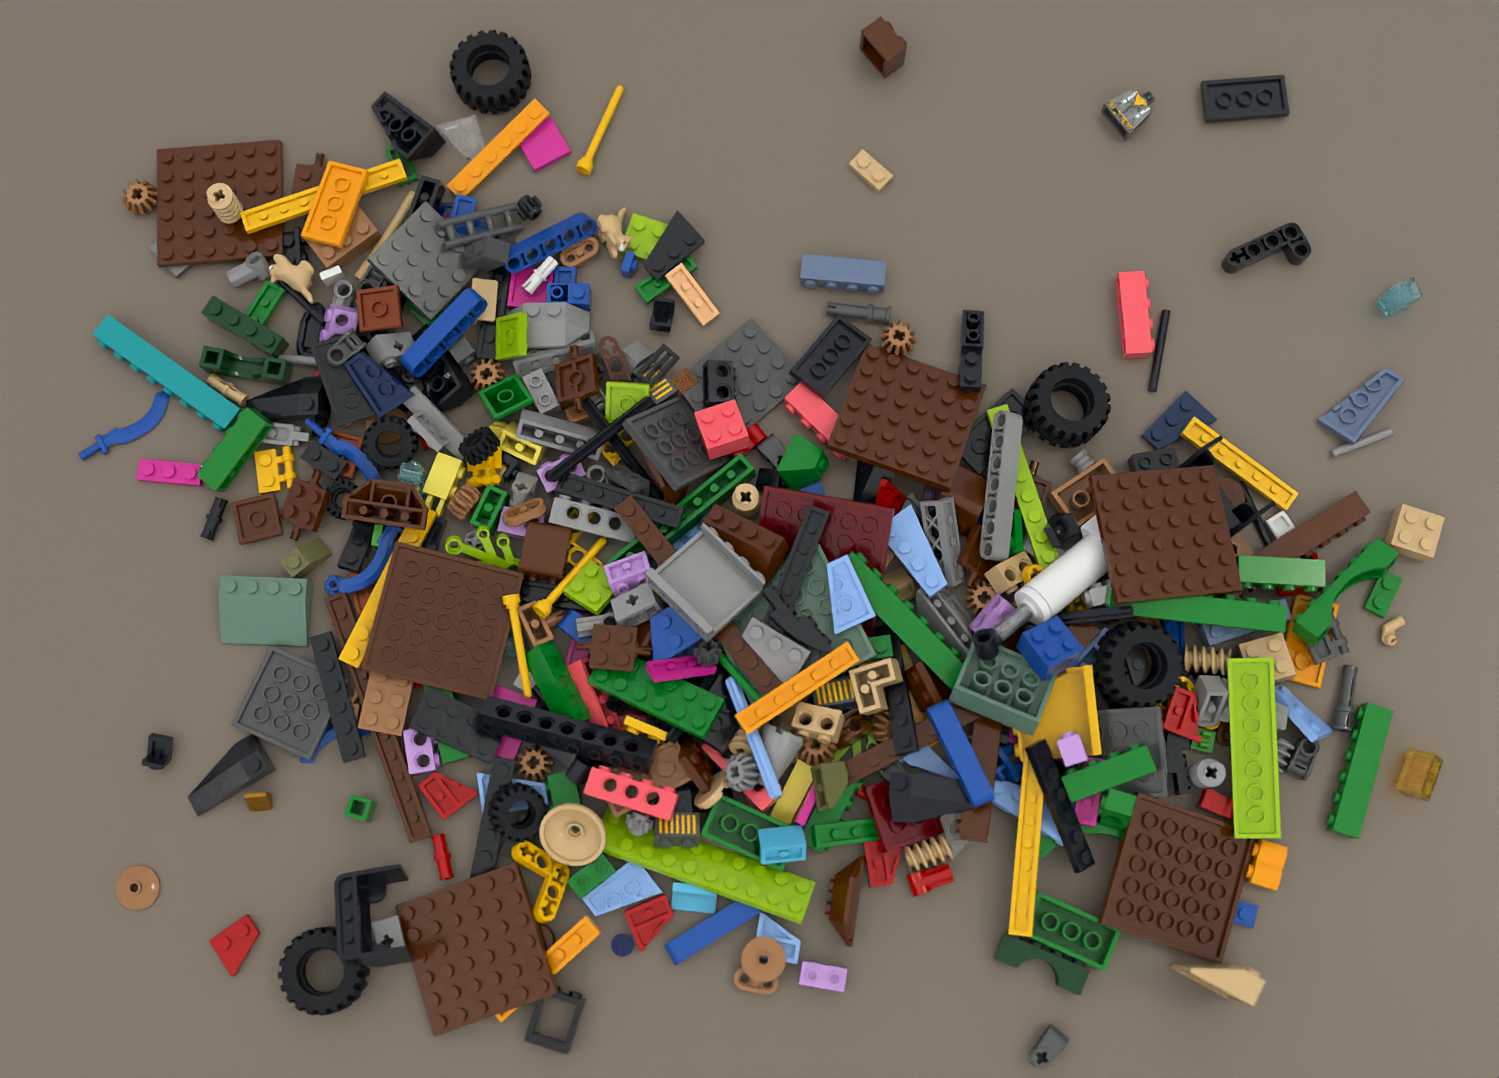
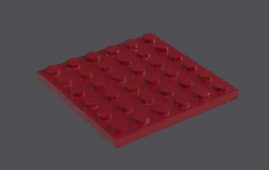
M770 485L764 486L759 525L784 537L790 549L793 547L809 505L830 512L819 541L828 562L846 554L848 555L852 550L855 553L859 551L868 560L866 562L867 566L871 570L875 567L884 576L894 507ZM876 613V616L860 623L868 637L874 636L877 620Z

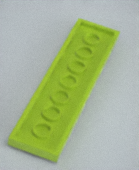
M1274 658L1227 659L1234 838H1281Z

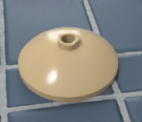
M566 803L552 808L544 816L539 830L540 840L546 852L556 861L570 866H581L593 862L600 856L606 844V829L600 817L591 809L579 804Z

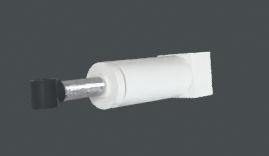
M1096 515L1080 527L1083 539L1015 593L1017 609L992 629H980L973 634L972 639L976 653L981 660L995 658L999 653L998 647L1002 645L1003 641L1027 621L1039 625L1053 618L1108 572Z

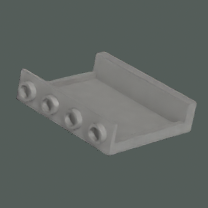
M705 523L701 524V531L661 566L656 570L650 568L645 573V582L706 642L761 595L760 591L766 587L765 577L759 571L755 572L750 567L746 558L743 556L739 557L734 552L732 545L727 541H722L717 531L713 527H708Z

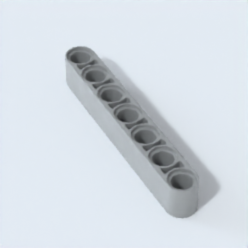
M1003 410L998 411L993 419L980 542L981 557L1003 562L1008 558L1010 550L1023 424L1020 414Z

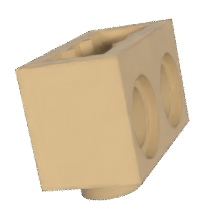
M1024 550L997 564L984 575L996 593L1001 595L1006 592L1009 595L1019 589V584L1021 587L1024 586L1022 571L1025 566L1033 565ZM1033 571V573L1030 574L1031 577H1033L1036 574V572Z
M799 702L791 727L798 737L804 739L814 738L823 744H830V742L837 744L845 718L840 710ZM805 720H812L808 725H802ZM827 724L833 725L829 730L823 729Z

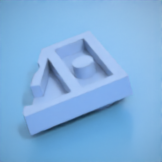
M760 913L756 938L761 936L771 937L778 941L784 949L786 962L797 964L801 941L767 915ZM765 955L760 956V958L768 959Z

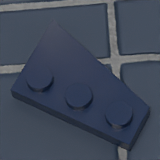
M360 352L344 363L346 369L379 418L415 396L413 392L364 352Z
M1185 391L1141 437L1155 450H1159L1183 438L1180 434L1193 417H1196L1205 425H1210L1217 419Z

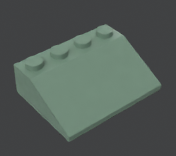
M221 575L219 587L221 643L308 647L313 582L300 578Z
M972 642L948 701L1033 736L1042 717L1057 674L1042 681L1021 654L1002 646L998 647L999 653L995 658L981 660L977 656L974 642Z

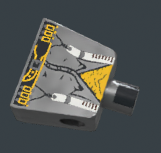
M1132 89L1104 103L1101 112L1126 141L1148 119L1151 113L1149 105L1155 99L1149 91L1140 96L1136 90Z

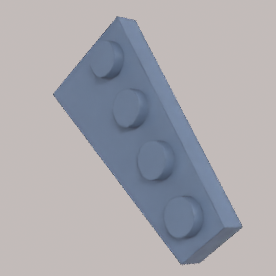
M1386 367L1366 382L1363 387L1354 391L1347 399L1333 407L1330 412L1321 416L1317 423L1354 446L1402 385L1405 378Z

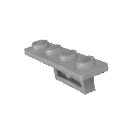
M413 386L410 391L415 396L403 403L413 413L407 420L412 430L420 434L426 441V444L436 452L446 447L457 459L463 460L464 457L460 454L458 448L466 437L416 386Z

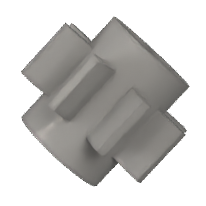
M633 810L632 814L627 813L625 823L628 824L627 828H629L630 833L643 836L648 830L652 831L654 820H652L650 815Z

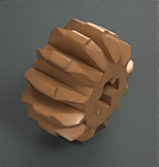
M136 179L134 185L128 183L129 189H123L125 196L121 197L125 207L135 215L141 213L146 216L147 210L153 212L152 206H157L156 199L158 196L155 186L146 180L140 182Z
M899 320L898 325L892 321L890 322V327L885 326L883 328L885 333L881 334L880 339L884 340L882 347H888L887 353L895 351V355H899V351H901L905 356L907 355V350H913V343H916L917 340L913 336L916 331L914 329L909 330V323L902 326V320ZM895 336L902 338V341H899V339H895Z
M491 358L487 364L484 359H481L482 365L480 366L474 363L473 366L476 370L470 371V375L473 377L470 379V382L475 384L474 389L476 391L483 390L505 379L503 375L506 374L504 369H500L501 364L499 362L494 364ZM490 373L492 377H488L487 380H485L484 376L487 377Z
M467 483L457 490L452 499L449 500L447 509L455 518L465 520L478 506L482 493L475 486Z
M985 580L981 582V587L975 582L974 589H967L970 595L964 597L965 601H971L966 608H975L972 612L973 615H976L978 611L981 612L996 594L992 590L991 584L986 587ZM982 594L985 595L984 598H988L984 604L981 603L982 600H978Z
M888 709L878 712V714H873L874 721L870 723L873 726L871 733L874 735L873 739H876L878 742H884L892 738Z
M809 737L800 749V756L803 760L806 759V763L809 766L813 763L816 766L821 762L828 763L827 759L834 760L833 753L837 752V747L834 745L835 743L823 744L817 739Z
M536 744L532 745V752H530L528 747H524L526 755L521 753L517 755L523 759L516 762V766H523L517 771L518 774L525 773V780H528L532 775L533 782H537V775L542 780L546 779L543 772L545 771L549 774L552 772L546 766L554 764L551 760L546 761L551 754L547 752L543 755L545 750L542 747L537 752ZM537 757L536 760L540 761V764L536 765L535 769H533V766L529 765V763L533 762L534 758Z

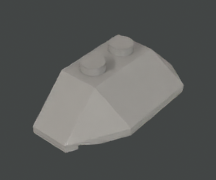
M566 302L523 303L506 314L527 313V349L567 348L583 335L585 336L589 333L590 312Z
M920 588L915 592L917 616L919 617L922 614L930 622L928 627L933 632L938 630L946 639L944 643L949 648L951 646L955 647L961 654L959 659L965 660L973 642V634L975 633L969 627L973 618L955 595L948 590L942 589L932 598H929Z

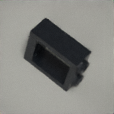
M557 986L559 993L551 995V997L577 1005L566 1040L562 1041L534 1031L545 1000L543 998L536 1002L524 1041L567 1055L570 1052L586 1000L582 999V994L569 991V994L561 992V987Z

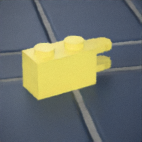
M498 420L490 425L489 428L500 440L499 447H501V450L533 465H536L544 457L548 446L515 437L516 422L512 421L507 424Z
M440 452L437 453L422 490L427 496L425 504L429 509L432 508L435 499L440 500L436 508L438 517L443 515L447 503H449V500L452 499L458 490L459 480H462L466 473L465 464L462 460Z

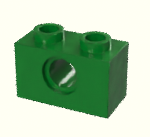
M488 484L469 523L476 529L482 525L487 526L490 535L493 536L499 524L503 506L507 507L510 495L508 492Z
M1110 788L1108 795L1103 794L1097 814L1101 816L1099 824L1124 831V828L1128 827L1137 796Z
M601 853L596 860L587 864L569 878L567 882L578 897L582 899L618 870L606 854Z

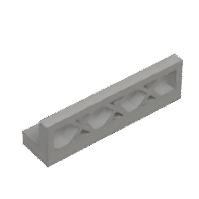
M593 329L570 345L572 347L573 345L579 346V356L598 353ZM570 346L567 348H547L542 351L540 350L545 348L527 349V356L512 359L519 379H522V377L540 368L543 373L555 370L556 364L563 363L571 357Z
M954 497L921 501L920 507L924 534L933 553L936 547L942 552V559L939 561L936 558L940 569L945 573L946 587H954L965 581L964 568L956 563L961 553ZM928 506H935L936 516L934 518L929 514ZM933 526L939 531L938 539L932 536L931 529Z

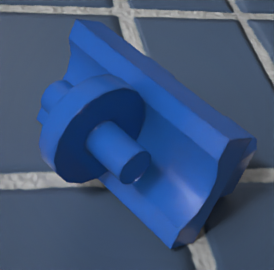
M1009 743L999 748L996 776L1000 781L1005 780L1015 783L1022 778L1023 763L1019 760L1012 764L1008 757L1014 754V750Z

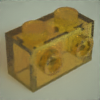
M1409 747L1408 753L1403 759L1401 773L1396 779L1395 789L1406 796L1429 802L1443 760L1434 753Z

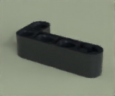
M1290 222L1230 250L1222 261V268L1227 273H1236L1280 251H1283L1291 264L1301 265L1311 254V246L1299 225ZM1285 232L1291 233L1293 238L1287 237ZM1266 241L1273 242L1274 247L1269 246ZM1248 249L1253 250L1256 253V256L1251 255L1248 252ZM1295 250L1301 251L1303 256L1297 255Z
M540 746L568 768L565 776L571 782L578 785L587 783L592 767L598 769L599 765L603 763Z

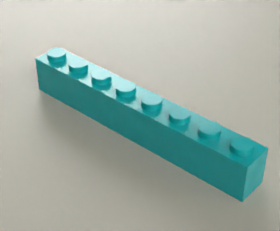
M109 314L92 333L98 338L97 344L106 350L109 347L113 349L115 357L122 362L127 359L131 362L129 366L139 374L141 371L148 374L145 378L154 385H157L159 382L164 386L162 390L171 397L174 394L180 397L178 402L186 408L194 407L197 410L195 412L196 415L205 421L207 418L212 420V426L221 433L224 430L227 431L238 420L237 416L242 411L239 407Z

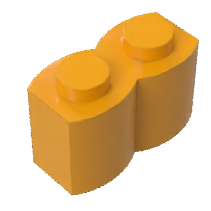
M1263 839L1257 840V843H1254L1251 854L1253 856L1252 863L1248 865L1246 872V883L1277 891L1288 847Z

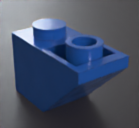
M547 283L546 303L566 302L585 311H591L592 291L589 283Z

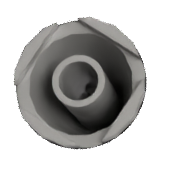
M764 723L761 739L777 780H779L806 739L772 724ZM761 775L758 776L759 784L765 786Z

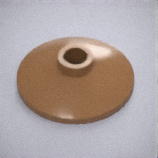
M136 865L129 867L121 873L116 882V896L119 902L128 909H146L159 896V877L154 870L147 866ZM135 883L138 885L136 892L132 890V886Z

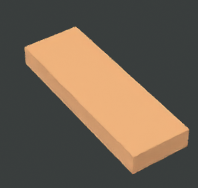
M682 263L665 275V278L702 326L720 314Z

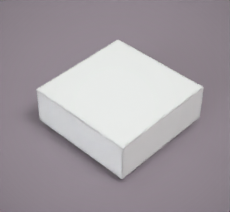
M335 266L319 273L326 286L346 279L340 266Z
M1284 510L1264 522L1275 540L1295 529V526Z

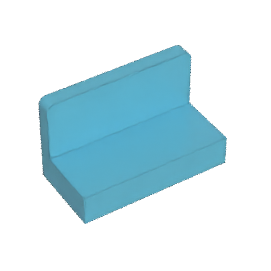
M802 825L758 830L761 865L806 860V841Z
M673 882L672 909L715 913L717 894L691 884Z

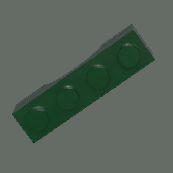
M214 295L201 312L209 321L224 330L238 335L269 357L278 358L289 346V343L282 336Z
M209 346L203 347L199 366L206 373H215L217 375L280 386L290 383L293 366L285 359L267 356L265 358H250L234 354L225 349Z
M1002 934L993 957L994 959L1018 968L1026 960L1042 959L1051 966L1055 974L1056 986L1081 995L1090 972L1089 969L1084 968L1086 963L1075 958L1070 962L1064 959L1065 954L1052 949L1050 953L1043 950L1044 945L1031 940L1029 944L1022 941L1023 936Z

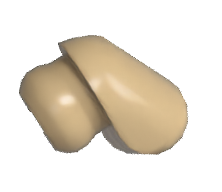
M1399 615L1382 626L1381 640L1385 645L1392 646L1396 644L1395 630L1406 624L1402 616Z

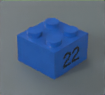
M1058 615L1023 632L1016 646L1042 681L1077 664L1084 651L1082 645Z

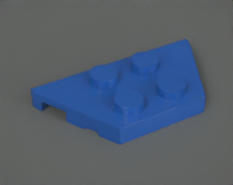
M671 606L650 618L653 661L673 658L703 639Z

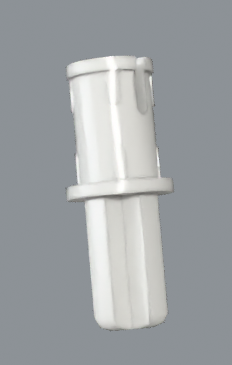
M549 256L537 270H533L534 273L522 284V287L532 295L543 281H547V276L558 265L557 261Z

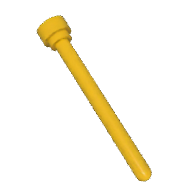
M618 85L585 157L579 159L575 166V169L582 174L590 175L594 167L592 159L622 96L623 86Z
M600 537L548 597L535 603L532 608L536 614L544 619L547 618L552 612V604L563 593V589L589 560H592L607 542L606 538Z
M517 593L502 596L503 605H506V609H509L523 695L529 699L532 697V689L517 608L521 600L520 594Z

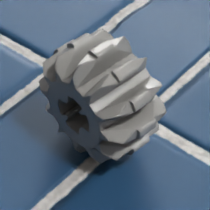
M750 754L731 755L730 760L725 761L727 768L723 770L726 772L724 780L729 781L728 787L734 788L738 792H743L744 790L754 789V785L759 783L757 777L761 774L758 772V766L754 757L750 756Z

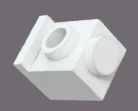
M1110 579L1094 583L1081 594L1082 601L1087 605V608L1105 604L1106 587L1111 586Z

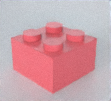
M735 399L694 412L696 425L709 460L750 447L749 435Z

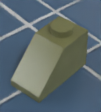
M318 537L296 547L279 562L292 578L303 579L329 558L332 553Z
M845 761L822 763L810 767L818 812L832 809L848 785V770L845 767Z

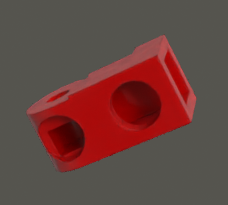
M757 423L747 429L750 447L730 453L733 458L740 453L744 457L756 449L760 442L767 438V435Z
M1203 789L1196 808L1233 821V800L1216 793L1212 789Z

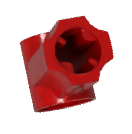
M948 863L906 875L913 897L930 892L933 888L954 882Z

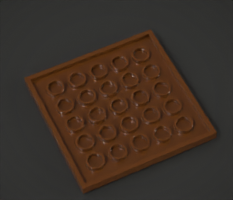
M281 140L157 149V265L160 268L245 261L254 252H261L266 260L273 259L275 254L285 255L283 245L284 222L248 234L242 218L232 224L222 222L208 204L206 194L208 188L213 184L224 183L231 188L242 204L243 211L283 198V147Z
M868 344L862 353L826 449L950 492L986 385L981 383L980 392L959 391V375L902 355H895L893 352L887 353L885 349Z
M1214 465L1091 475L1088 478L1115 605L1239 593L1243 590Z
M396 541L361 669L486 700L488 695L493 696L511 627L509 609H506V605H503L502 596L520 592L524 573Z
M1134 792V795L1137 797L1128 827H1125L1098 923L1222 964L1256 838H1234V825L1139 792Z
M518 862L395 906L397 914L401 917L400 924L407 947L414 957L412 965L433 1036L559 993Z

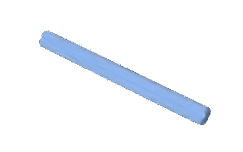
M731 676L726 679L725 684L738 713L748 707V703L742 688ZM755 729L746 735L768 795L771 799H776L782 795V791L758 729Z

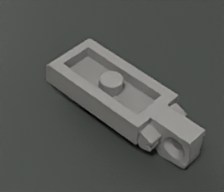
M274 423L275 425L261 443L294 447L299 446L300 441L311 442L312 434L301 432V427L296 425Z

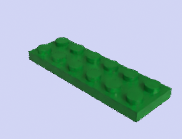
M638 658L635 661L634 673L594 669L588 678V685L702 740L706 738L725 705V699L683 679L653 683L646 670L647 662Z

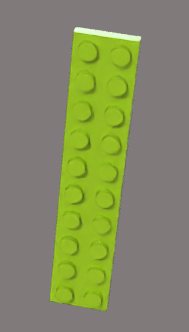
M607 807L602 818L607 836L602 853L802 924L816 882L786 871L781 872L765 864L761 865V862L700 840L698 847L690 849L654 846L653 828L652 831L648 830L643 836L634 835L629 832L628 824L625 823L627 814L615 819L611 809Z

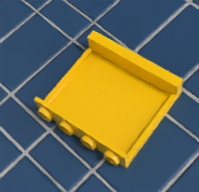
M1092 665L1067 668V674L1055 679L1042 717L1033 736L1013 728V735H1018L1019 744H1015V755L1020 757V762L1024 761L1025 748L1041 739H1046L1054 759L1062 758L1057 741L1061 740V734L1074 731L1075 735L1080 734L1087 756L1102 755Z

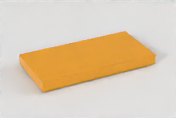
M328 161L301 237L342 248L370 174L369 171Z
M1297 594L1294 595L1290 612L1292 619L1288 621L1284 638L1296 676L1294 679L1287 681L1319 689L1326 661L1314 665L1304 640L1292 632L1295 624L1293 622L1294 618L1299 612L1304 613L1308 609L1307 605L1313 597ZM1334 603L1332 613L1336 619L1339 605ZM1329 629V631H1328L1327 634H1328L1329 639H1330V641H1331V639H1332V633H1331V631H1330V629Z

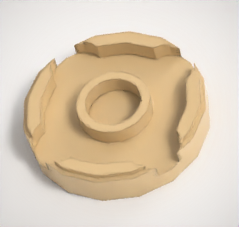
M719 771L712 776L710 791L704 794L700 790L698 791L694 804L699 809L710 808L722 797L723 793L721 791L724 787L728 788L729 782L724 780L726 777L725 771Z

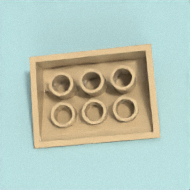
M1172 963L1170 966L1173 970L1231 1001L1253 1007L1266 982L1259 978L1261 975L1259 972L1249 967H1240L1238 965Z

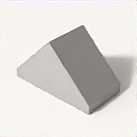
M638 340L621 351L631 379L633 378L632 371L648 361L654 354ZM616 360L611 370L614 372L620 371L622 368L621 361Z

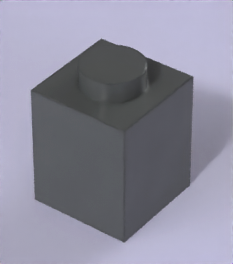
M463 334L448 349L461 368L464 366L468 367L476 361V351Z

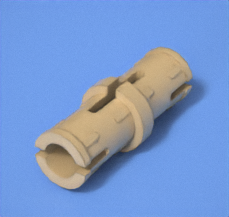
M215 373L208 377L206 384L221 393L223 397L231 399L240 407L246 404L249 396L238 390L233 383L224 381Z

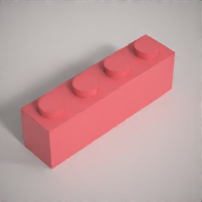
M1144 271L1119 272L1115 278L1122 357L1123 359L1148 358L1155 349L1154 338H1151L1150 331L1153 329L1152 318H1149L1148 310L1151 308L1150 298H1147L1146 290L1149 288L1148 278H1145Z
M799 383L784 398V403L786 404L784 407L791 415L796 414L801 419L800 423L807 430L811 428L816 433L815 437L821 444H827L838 414L822 398ZM830 450L837 459L842 458L845 461L848 456Z
M590 657L566 666L592 717L587 722L623 731L617 713L609 710L606 706L609 694L587 683L594 670L589 668Z

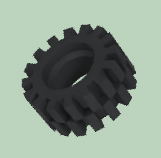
M480 427L479 430L475 429L474 433H469L468 437L463 439L464 442L460 443L458 450L469 465L476 466L477 463L481 464L483 460L487 461L489 456L492 457L494 455L493 452H496L498 450L497 447L500 446V440L489 427Z
M341 479L338 480V483L332 482V486H327L326 488L331 492L326 510L335 518L346 520V518H341L342 508L338 507L336 503L337 496L343 492L351 493L358 486L349 480L343 481Z

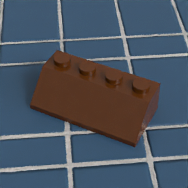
M717 504L712 507L702 524L705 523L708 527H713L722 541L729 542L739 557L743 556L746 558L750 567L755 572L759 571L765 577L766 585L791 551L784 537Z

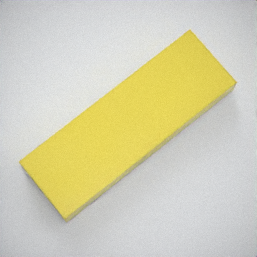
M799 757L782 790V796L777 800L770 817L785 824H791L813 781L810 767L815 765L811 764L809 766L806 760Z

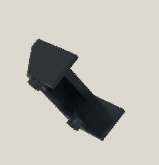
M1220 435L1201 447L1177 468L1214 465L1215 468L1216 460L1209 450L1223 439ZM1219 487L1231 538L1276 505L1272 501L1259 511L1253 505L1246 502L1235 507Z
M401 864L343 873L336 878L334 893L337 952L344 962L384 967L414 961V957L407 946L388 948L384 944L372 945L370 904L378 903L385 898L387 894L386 884L408 881V875Z

